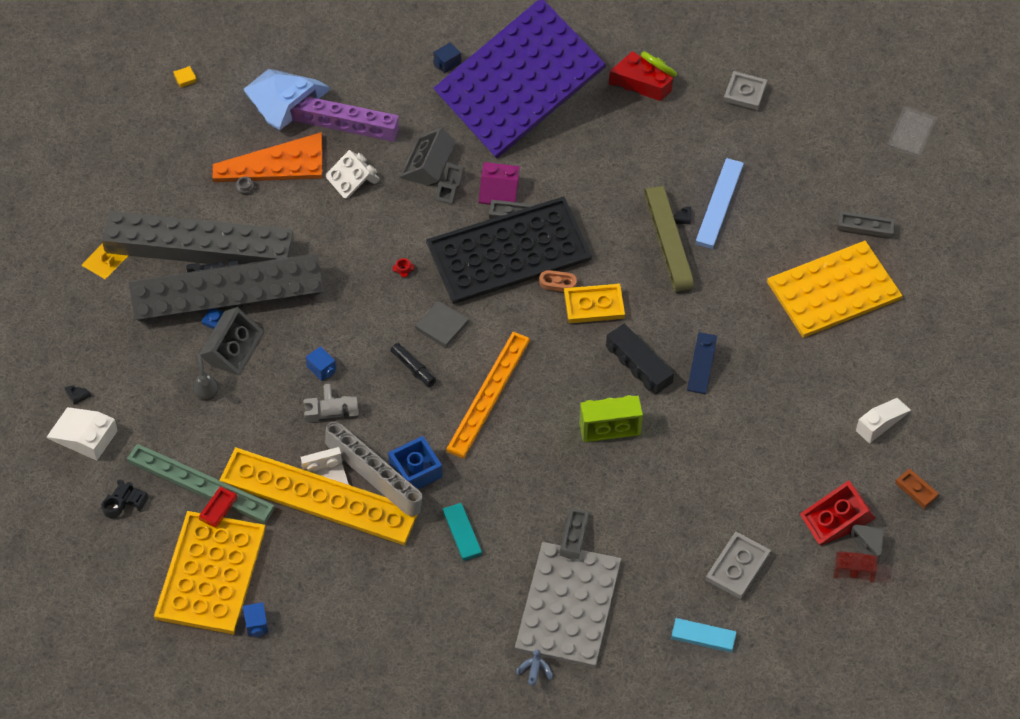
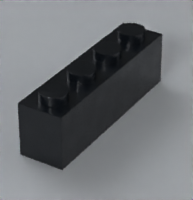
M625 323L607 334L606 347L610 353L614 352L620 363L624 366L626 365L631 370L632 375L643 382L644 387L648 391L651 390L656 395L673 383L674 372Z

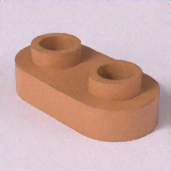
M547 270L540 274L539 284L546 290L564 292V288L576 287L577 279L571 273Z

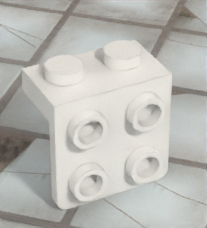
M348 150L326 174V178L342 197L346 199L366 179L374 184L380 180L376 175V169L370 164H366L367 159L361 153L356 154L351 150Z

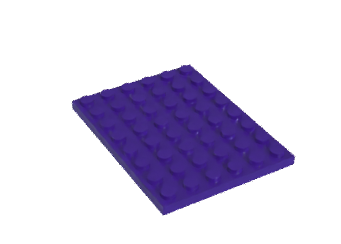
M537 0L433 87V89L497 159L607 66L545 0Z

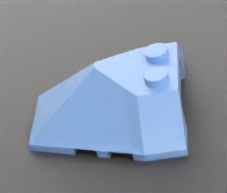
M271 69L265 71L244 88L246 95L256 105L260 114L262 113L265 117L266 122L278 130L283 129L292 121L290 110L305 97L310 95L320 99L330 90L329 86L318 80Z

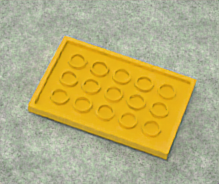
M866 241L767 279V283L803 338L899 301L903 296Z
M187 511L154 619L235 635L266 530L265 525L223 518L218 527L214 528L199 520L201 513Z

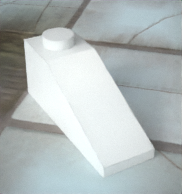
M895 398L872 408L858 420L856 432L870 444L911 412V410L898 398Z

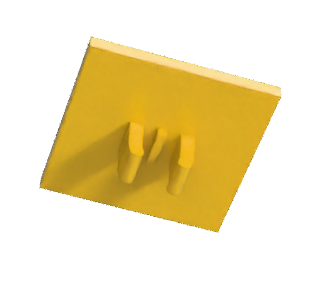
M102 243L81 266L106 279L128 256L108 254L104 251Z

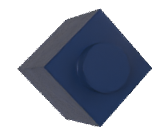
M450 42L434 51L433 64L437 69L446 73L461 64V52Z

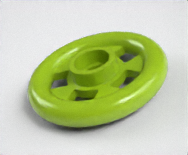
M646 51L641 53L643 59L673 78L677 76V72L667 66L666 62L660 58H655Z

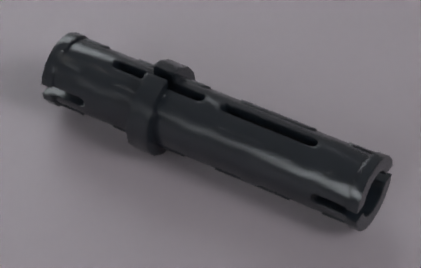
M395 343L391 347L390 351L411 370L415 378H419L427 388L435 384L436 378L426 370V366L420 364L400 343Z

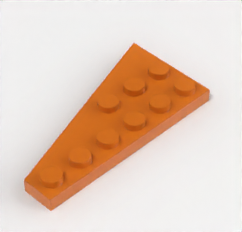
M322 132L213 164V182H234L244 176L249 177L252 181L322 179Z

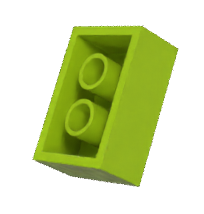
M639 395L580 402L579 424L583 442L641 435L643 414Z

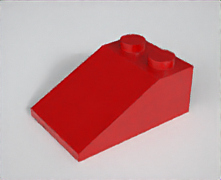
M849 480L800 513L820 546L850 534L852 526L855 524L866 526L876 519L857 488Z

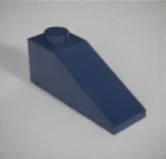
M698 333L687 391L706 395L716 349L717 335Z

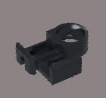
M119 479L117 480L118 486L114 493L107 495L101 504L103 514L106 517L116 518L122 513L125 502L126 504L130 502L131 505L133 503L140 512L148 500L147 492L134 489L132 483L127 482L125 484L124 480ZM115 504L113 510H106L109 505Z

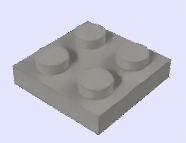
M733 71L723 101L758 110L767 80Z

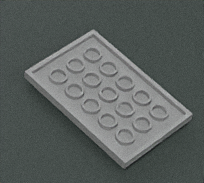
M542 542L515 644V651L533 655V651L538 649L541 652V657L596 668L621 558L581 550L579 559L559 556L561 545Z

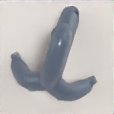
M538 649L533 651V658L522 663L516 671V674L520 675L531 666L528 679L530 686H534L537 682L539 667L543 669L548 679L553 677L550 667L541 659V652Z

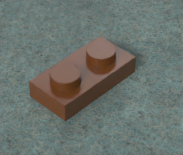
M910 468L896 479L895 484L923 509L938 498L939 493Z

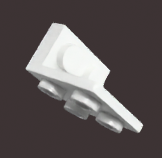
M339 447L301 457L302 470L348 484Z

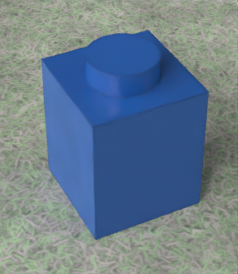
M321 346L306 356L307 368L321 381L326 377L330 378L335 373V360Z
M263 602L243 606L248 637H260L264 633H268Z

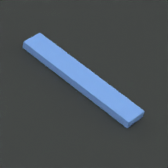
M726 158L697 235L696 245L710 249L714 248L742 171L743 162Z

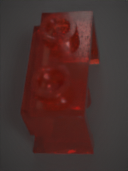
M844 551L837 552L834 560L833 578H838L839 569L850 570V577L853 579L858 577L859 571L870 572V582H874L877 573L878 556Z

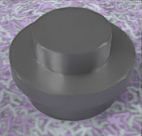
M240 177L236 182V190L241 194H248L254 189V183L249 177Z

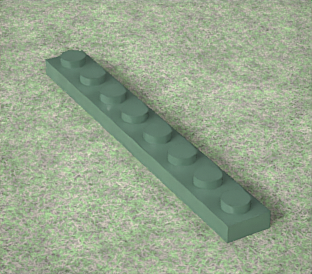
M136 444L127 457L128 463L211 500L221 486L237 494L238 498L230 508L231 510L262 524L267 522L275 509L271 503L142 445Z

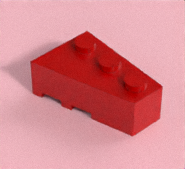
M632 51L610 70L609 85H618L624 87L625 90H633L639 92L640 95L662 101L672 92L673 78Z

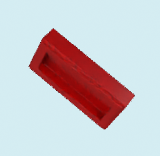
M220 486L199 515V520L217 528L237 500V494Z

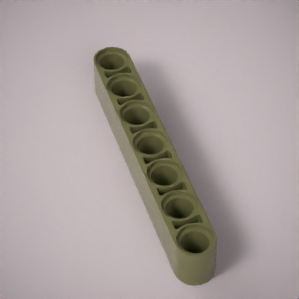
M664 186L645 188V200H648L646 203L650 215L652 214L651 219L654 229H657L655 232L663 258H666L664 261L667 271L670 273L669 277L672 287L675 288L673 290L674 292L691 290L694 288L692 274Z

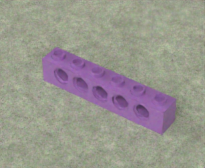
M305 97L290 110L292 121L392 142L395 141L399 130V115L312 97Z

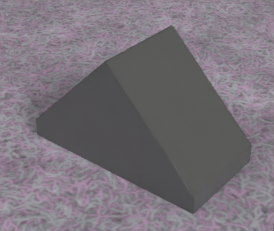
M856 524L852 526L850 536L875 565L879 563L884 529Z

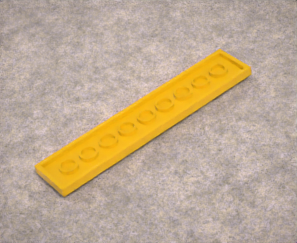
M236 447L219 480L246 493L404 546L418 516L405 514L384 496Z

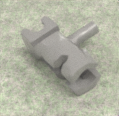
M330 384L323 386L324 400L318 401L317 398L303 400L305 410H310L304 412L306 423L320 422V419L344 418L346 412L349 414V417L359 416L357 397L342 396L341 398L334 399Z

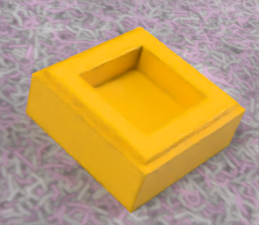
M190 66L174 71L175 79L180 88L197 82Z

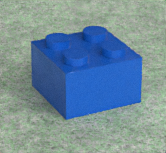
M423 436L388 452L389 465L416 489H420L442 478V464Z

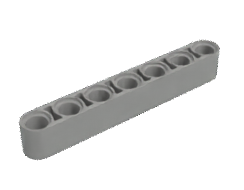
M331 422L326 426L325 444L330 449L339 447L341 458L405 514L416 516L420 513L422 493L342 424Z

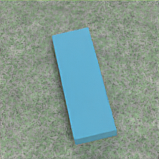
M676 618L671 639L732 653L736 631Z

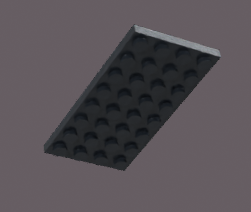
M564 196L426 239V244L452 304L540 277V274L547 270L558 271L592 260L589 248Z

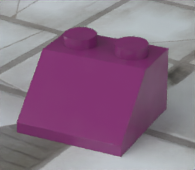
M484 162L479 204L491 205V200L516 202L520 180V166Z

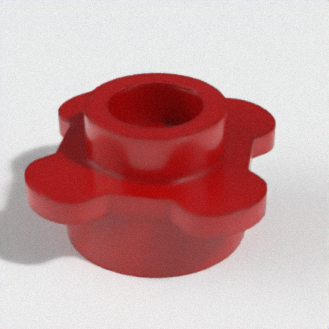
M406 258L397 260L396 265L392 267L393 272L399 273L403 278L407 277L408 273L415 269L414 264H411Z

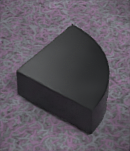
M684 207L674 214L675 224H691V207Z
M65 387V391L73 404L91 397V393L86 388Z

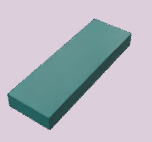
M462 503L443 508L444 517L462 561L481 556L482 551Z

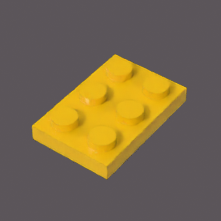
M620 284L564 288L568 323L625 319Z

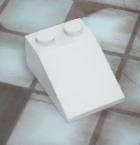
M67 407L47 435V439L97 461L118 430L115 419L97 411Z

